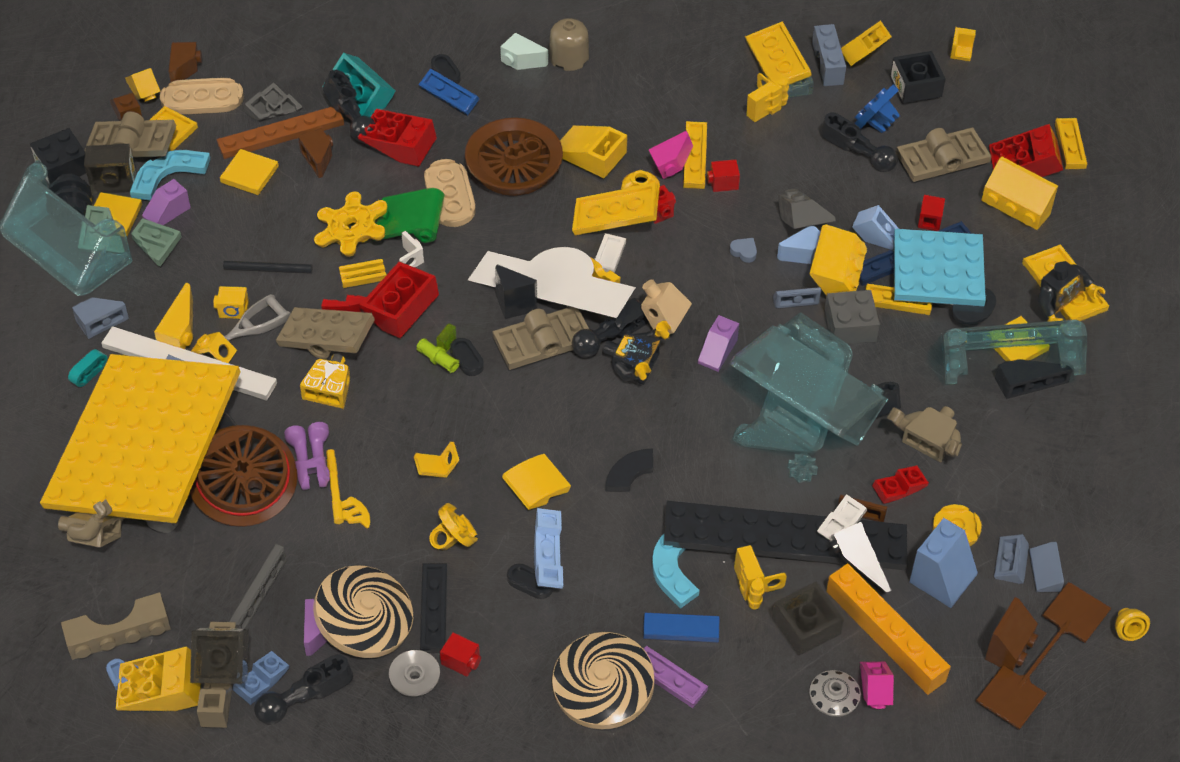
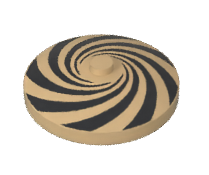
M348 566L334 571L321 583L314 598V618L322 635L337 649L356 657L375 658L393 652L404 642L412 627L413 608L408 594L393 577L372 567Z
M600 632L577 639L561 653L553 670L552 684L559 707L571 720L588 728L611 729L631 722L645 710L653 695L655 680L651 660L638 643L624 635Z

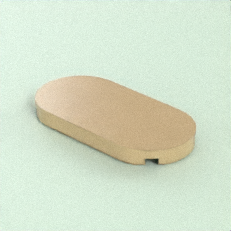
M231 78L177 80L169 83V86L164 87L160 92L162 107L166 106L181 115L228 112L240 106L244 99L242 86L235 83V80Z
M441 159L430 164V167L424 173L426 189L437 188L445 194L440 224L449 227L467 224L475 215V201L465 167L451 159Z

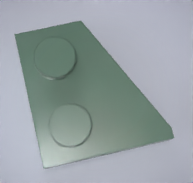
M143 218L131 233L132 239L160 267L182 238L181 231Z

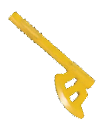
M333 449L327 450V467L330 472L334 523L342 524L346 520L349 524L361 523L365 528H369L370 515L362 502L354 497H349L345 501L340 500L335 451ZM354 506V508H352V509H350V510H344V509H347V508H349V507Z

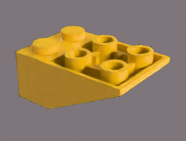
M574 125L560 140L564 160L602 178H605L627 153V135L606 126Z
M186 646L121 663L116 709L128 711H178L198 706L202 659ZM124 677L128 681L122 683L121 678Z

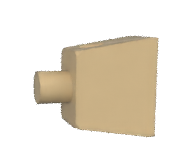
M649 280L642 287L647 293V297L641 304V308L653 329H656V325L659 322L667 321L671 326L668 332L673 334L692 303L672 283L656 284L654 280Z

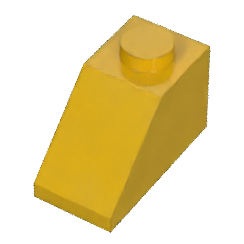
M151 68L125 78L137 100L143 98L145 102L156 98L155 93L160 92Z

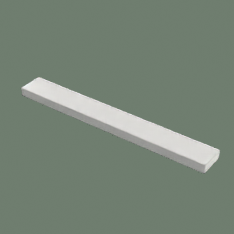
M113 326L102 341L103 348L127 356L166 359L169 354L184 361L232 365ZM239 367L241 373L233 390L267 401L277 385L276 378Z

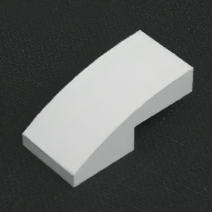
M846 494L835 511L828 515L817 532L831 541L832 534L857 524L867 511V508Z

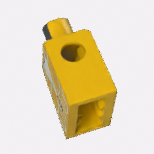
M333 354L330 361L324 359L316 360L300 384L303 400L344 409L350 383L349 366L344 364L345 358L342 355Z

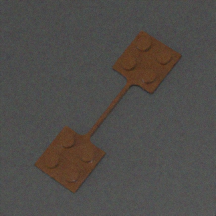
M1068 582L1043 614V617L1059 627V632L1025 675H1018L1003 665L977 698L976 702L1020 730L1047 694L1031 683L1030 676L1063 634H1072L1086 643L1111 608Z

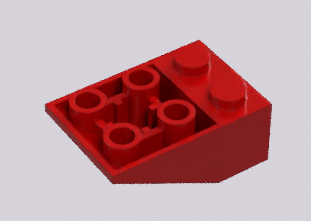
M376 109L370 117L376 124H370L365 127L366 136L362 134L358 136L359 140L398 162L420 166L437 139L432 119ZM368 127H371L373 131H368Z
M1050 124L989 144L993 170L1001 157L1040 177L1063 170L1057 138Z

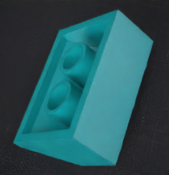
M343 53L333 70L342 71L356 90L357 95L355 99L357 100L361 115L371 117L376 109L383 110L396 92L359 57Z

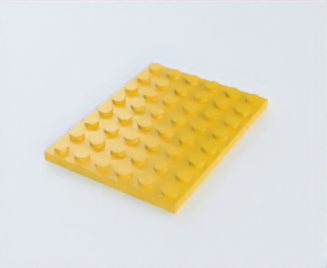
M110 354L40 501L42 507L45 509L97 514L93 506L97 502H103L106 499L112 508V512L107 516L177 523L241 373L239 367Z

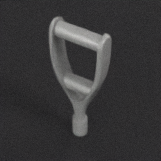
M270 294L247 309L232 331L224 337L229 341L237 337L268 332L284 324L291 313L280 305L274 295ZM268 305L278 314V317L256 326L249 321L252 316Z

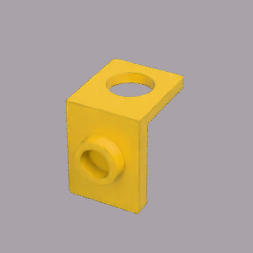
M220 332L209 335L204 334L198 339L196 345L191 350V352L197 354L210 352L217 360L226 363L230 362L237 351ZM221 344L225 345L228 350L226 357H222L219 354V346Z
M450 442L440 456L416 453L414 460L419 475L447 478L459 462V457L454 442ZM451 452V454H452V460H451V463L449 464V463H448V455H449V453Z

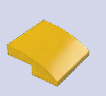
M545 454L535 456L514 466L502 476L528 510L546 505L550 497L567 493L571 487L569 482Z

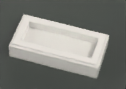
M605 233L595 258L602 265L604 271L608 272L611 270L615 273L626 244V238Z

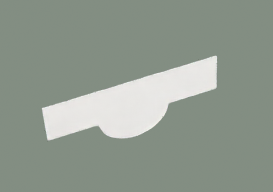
M570 247L546 250L535 256L531 261L487 251L468 279V281L496 287L495 266L498 264L536 279L537 298L615 318L618 317L636 288L592 277L594 266L591 258L583 251Z

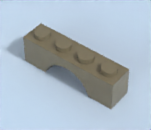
M160 592L136 599L132 612L124 620L115 624L101 625L93 622L86 615L61 622L72 660L85 658L96 652L108 651L116 646L134 643L139 639L160 635L165 631L171 630Z
M210 622L209 628L237 629L236 622ZM209 630L207 640V675L204 688L200 689L197 715L201 727L227 728L239 644L238 631Z

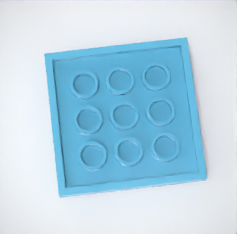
M895 229L894 300L984 306L986 299L983 234Z

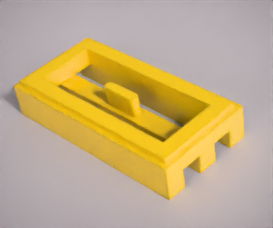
M383 259L339 267L343 288L379 282L386 276Z

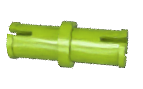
M425 338L418 342L416 350L430 358L433 364H439L450 373L455 372L459 367V361L447 354L444 348L436 347Z

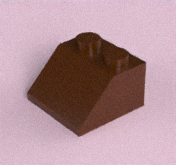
M1014 597L992 635L985 660L1002 668L1004 665L1014 671L1017 665L1020 667L1023 665L1028 655L1025 652L1027 647L1032 649L1038 638V635L1035 634L1038 623L1020 599Z

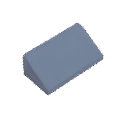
M821 288L776 291L773 294L775 308L819 304Z
M1023 534L1000 537L994 574L995 579L1018 584L1024 583L1029 543Z
M1050 542L1030 548L1029 553L1036 592H1061L1064 578L1057 542Z

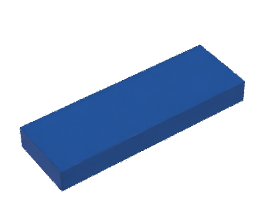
M431 68L419 83L422 89L467 116L479 101L477 95Z
M645 613L644 639L719 642V616Z

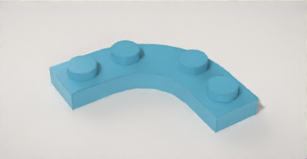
M175 150L167 152L166 156L154 161L150 159L140 168L130 190L131 198L151 200L161 179L174 172L205 174L210 162V153Z
M663 534L653 552V574L662 591L681 609L699 596L700 590L678 567V558L687 548L664 545Z

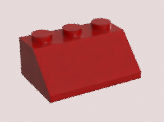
M399 261L362 301L360 308L365 313H372L375 319L374 322L382 331L401 338L439 295L436 277Z

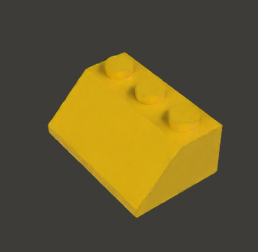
M1001 157L985 185L982 201L1038 230L1051 214L1058 185Z
M822 225L810 276L826 296L827 293L857 290L867 252L865 243L855 233L830 225Z

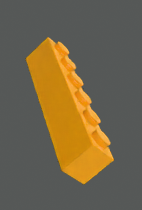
M848 563L829 576L826 592L927 695L946 682L951 666Z

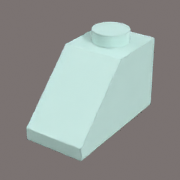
M514 33L501 46V62L517 70L546 67L548 65V49Z

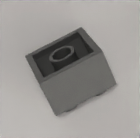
M798 189L785 190V193L778 194L781 220L794 229L836 221L834 215L804 193L798 191Z

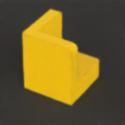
M955 28L950 59L971 60L976 30Z

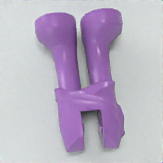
M315 422L308 427V436L313 458L309 460L305 429L301 426L288 427L284 431L286 442L294 447L297 461H295L302 490L310 489V477L308 474L317 473L319 487H327V483L330 480V472L328 467H326L323 445L329 436L328 425L323 422Z

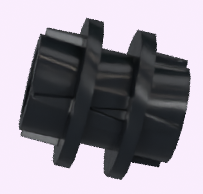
M75 174L59 176L48 188L49 212L63 224L77 225L84 220L87 205L93 206L91 187L85 180H82L81 177Z

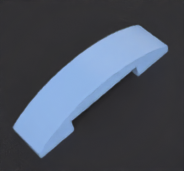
M537 508L534 566L538 586L563 588V566H560L561 511Z

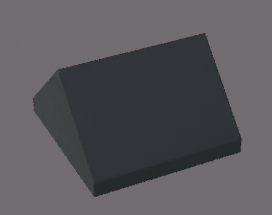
M497 264L495 266L496 297L504 318L508 319L525 315L537 309V280Z

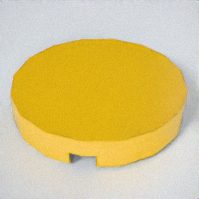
M956 504L945 506L934 517L932 530L945 518L965 530L970 546L975 544L980 537L982 524L979 516L975 512L973 514L969 511V508Z

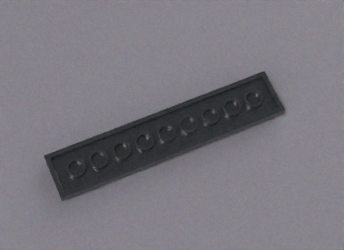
M667 501L664 545L736 553L737 548L751 545L754 554L757 556L847 564L840 558L839 554H834L830 540L817 532L828 516ZM859 520L858 523L861 522L881 568L906 570L908 565L907 524Z

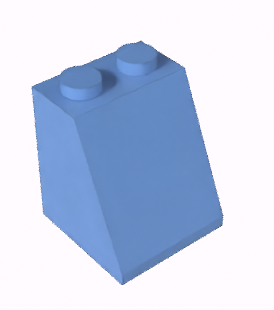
M943 518L917 550L910 578L911 584L950 608L953 607L978 573L965 530Z

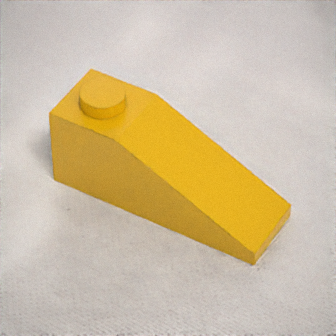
M880 20L841 48L843 57L852 66L892 36Z
M185 283L154 331L157 341L182 349L189 346L193 339V296L189 283Z

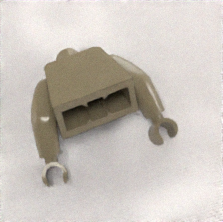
M944 406L939 412L928 407L924 411L905 415L901 410L893 407L887 416V419L892 420L895 426L904 432L903 443L940 463L943 461L945 454L950 457H957L962 446L960 432L956 429V420L952 419L954 411L951 408Z
M105 499L103 502L99 501L93 506L97 514L77 512L69 517L62 516L59 519L58 528L60 531H67L68 541L102 547L121 537V523L124 517L107 516L112 512V508Z

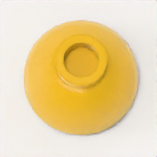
M1124 608L1118 613L1115 622L1116 632L1124 641L1138 640L1148 632L1150 619L1144 612L1138 609Z

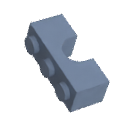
M834 24L814 26L812 46L815 57H820V75L823 86L844 85L846 64Z

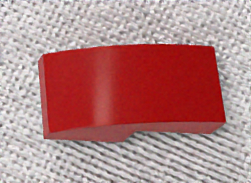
M347 295L346 301L323 299L321 308L323 310L365 313L360 308V304L366 297Z
M916 465L898 469L895 476L877 479L872 487L883 504L909 496L927 487L929 482Z

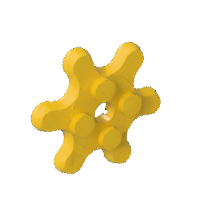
M351 192L346 196V202L342 208L337 210L329 207L320 209L317 217L323 223H327L328 226L314 237L315 244L324 248L337 242L341 245V253L350 257L356 253V246L359 242H365L369 238L376 241L383 239L385 236L384 227L374 222L387 212V203L385 201L378 200L371 205L365 206L361 204V194L359 192ZM351 223H356L355 225L351 226V229L348 227Z

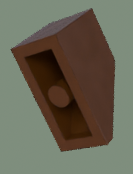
M172 42L169 63L170 81L185 80L198 71V63H202V52L198 50L196 42Z
M134 93L110 100L119 121H122L123 115L126 112H135L142 116L140 105Z
M322 128L299 136L298 139L300 152L317 177L321 178L332 158L331 147L333 146V141L329 134L326 135Z

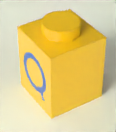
M219 287L218 295L214 296V309L218 310L219 318L241 319L248 309L249 299L246 287Z

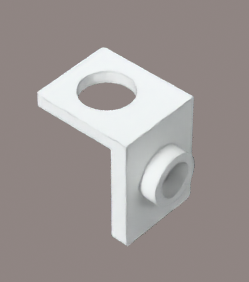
M404 231L402 233L403 248L408 254L399 260L406 264L413 257L414 261L410 266L417 267L424 263L423 248L417 239H413Z

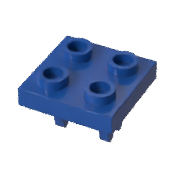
M894 84L888 90L883 88L875 96L876 98L872 99L854 117L857 120L854 124L861 129L866 123H869L878 131L884 133L885 128H889L890 123L892 124L900 116L889 101L899 89Z

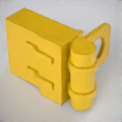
M761 73L757 75L758 89L747 96V116L752 121L757 122L768 114L773 115L781 110V106L787 104L789 85L786 78H780L777 81L772 79L770 81Z
M751 545L737 548L734 569L739 579L741 593L744 600H748V605L751 609H758L763 601L762 595L765 592L783 588L787 576L785 573H779L764 577ZM780 579L778 584L768 586L770 581Z

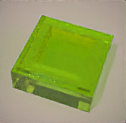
M450 323L446 325L436 338L437 347L444 348L446 353L450 349L451 342L456 339V326Z

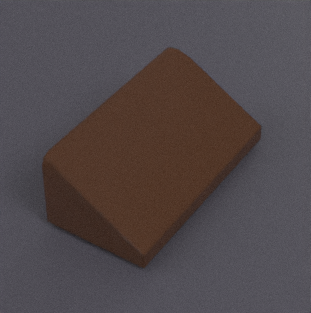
M840 495L838 505L845 496ZM853 498L867 508L862 518L884 522L887 506Z

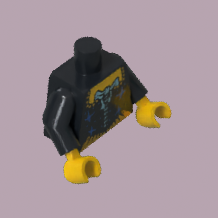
M1067 261L1058 262L1055 264L1054 269L1042 278L1037 301L1045 317L1049 318L1047 321L1048 329L1058 332L1057 326L1065 327V321L1056 318L1055 314L1082 294L1086 287H1088V296L1099 300L1096 297L1097 291L1105 294L1104 288L1093 284L1094 280L1084 268L1076 264H1069Z
M661 321L656 325V329L637 334L625 333L619 344L607 341L603 353L613 356L612 369L624 381L634 380L644 385L660 354V338L667 339L670 333L668 330L671 329V326L667 321Z

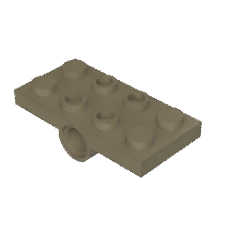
M126 112L123 115L122 121L95 122L84 151L88 158L130 157V149L132 157L166 156L176 123L174 120H144L138 113Z
M936 128L927 134L925 140L896 148L897 156L913 182L989 163L991 160L990 153L974 128L949 134L943 128Z
M294 307L276 342L280 347L308 349L312 355L320 359L328 358L331 351L357 353L375 319L372 313Z
M569 307L547 315L543 309H535L525 316L524 322L493 331V338L508 369L511 370L573 350L572 338L574 334L581 329L589 328L578 308Z

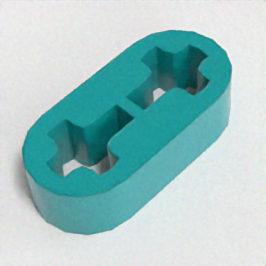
M97 349L90 351L70 370L68 380L78 387H83L105 367L107 355Z

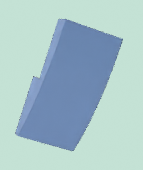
M271 651L253 663L251 672L233 683V691L251 705L261 694L267 692L279 681L289 669V665Z

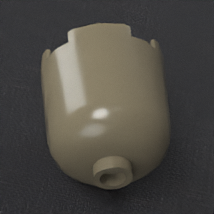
M565 18L553 25L550 31L549 60L553 66L558 65L564 67L565 71H574L582 68L583 64L589 60L588 30L579 20Z

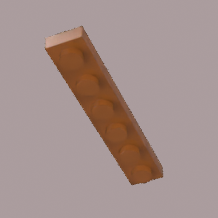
M332 106L217 139V144L223 159L236 156L240 149L251 152L297 139L299 136L319 128L325 131L344 125V119L341 113Z

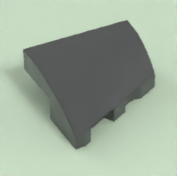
M273 82L264 91H259L246 102L243 111L255 120H263L300 111L302 106L290 94L286 95Z

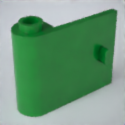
M427 188L383 197L382 200L387 203V212L377 218L376 223L377 225H382L385 229L383 239L401 236L406 231L408 234L413 233L421 242L429 243L434 241L437 237L445 194L437 188Z

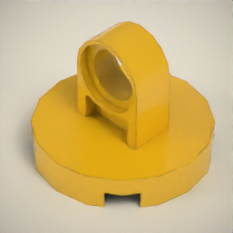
M446 503L439 509L438 513L442 523L431 532L430 543L434 548L441 550L451 548L458 541L470 547L478 540V538L474 537L477 533L464 514L461 516L457 515L454 512L457 508L450 503ZM441 532H445L447 535V540L443 545H439L437 542V537Z

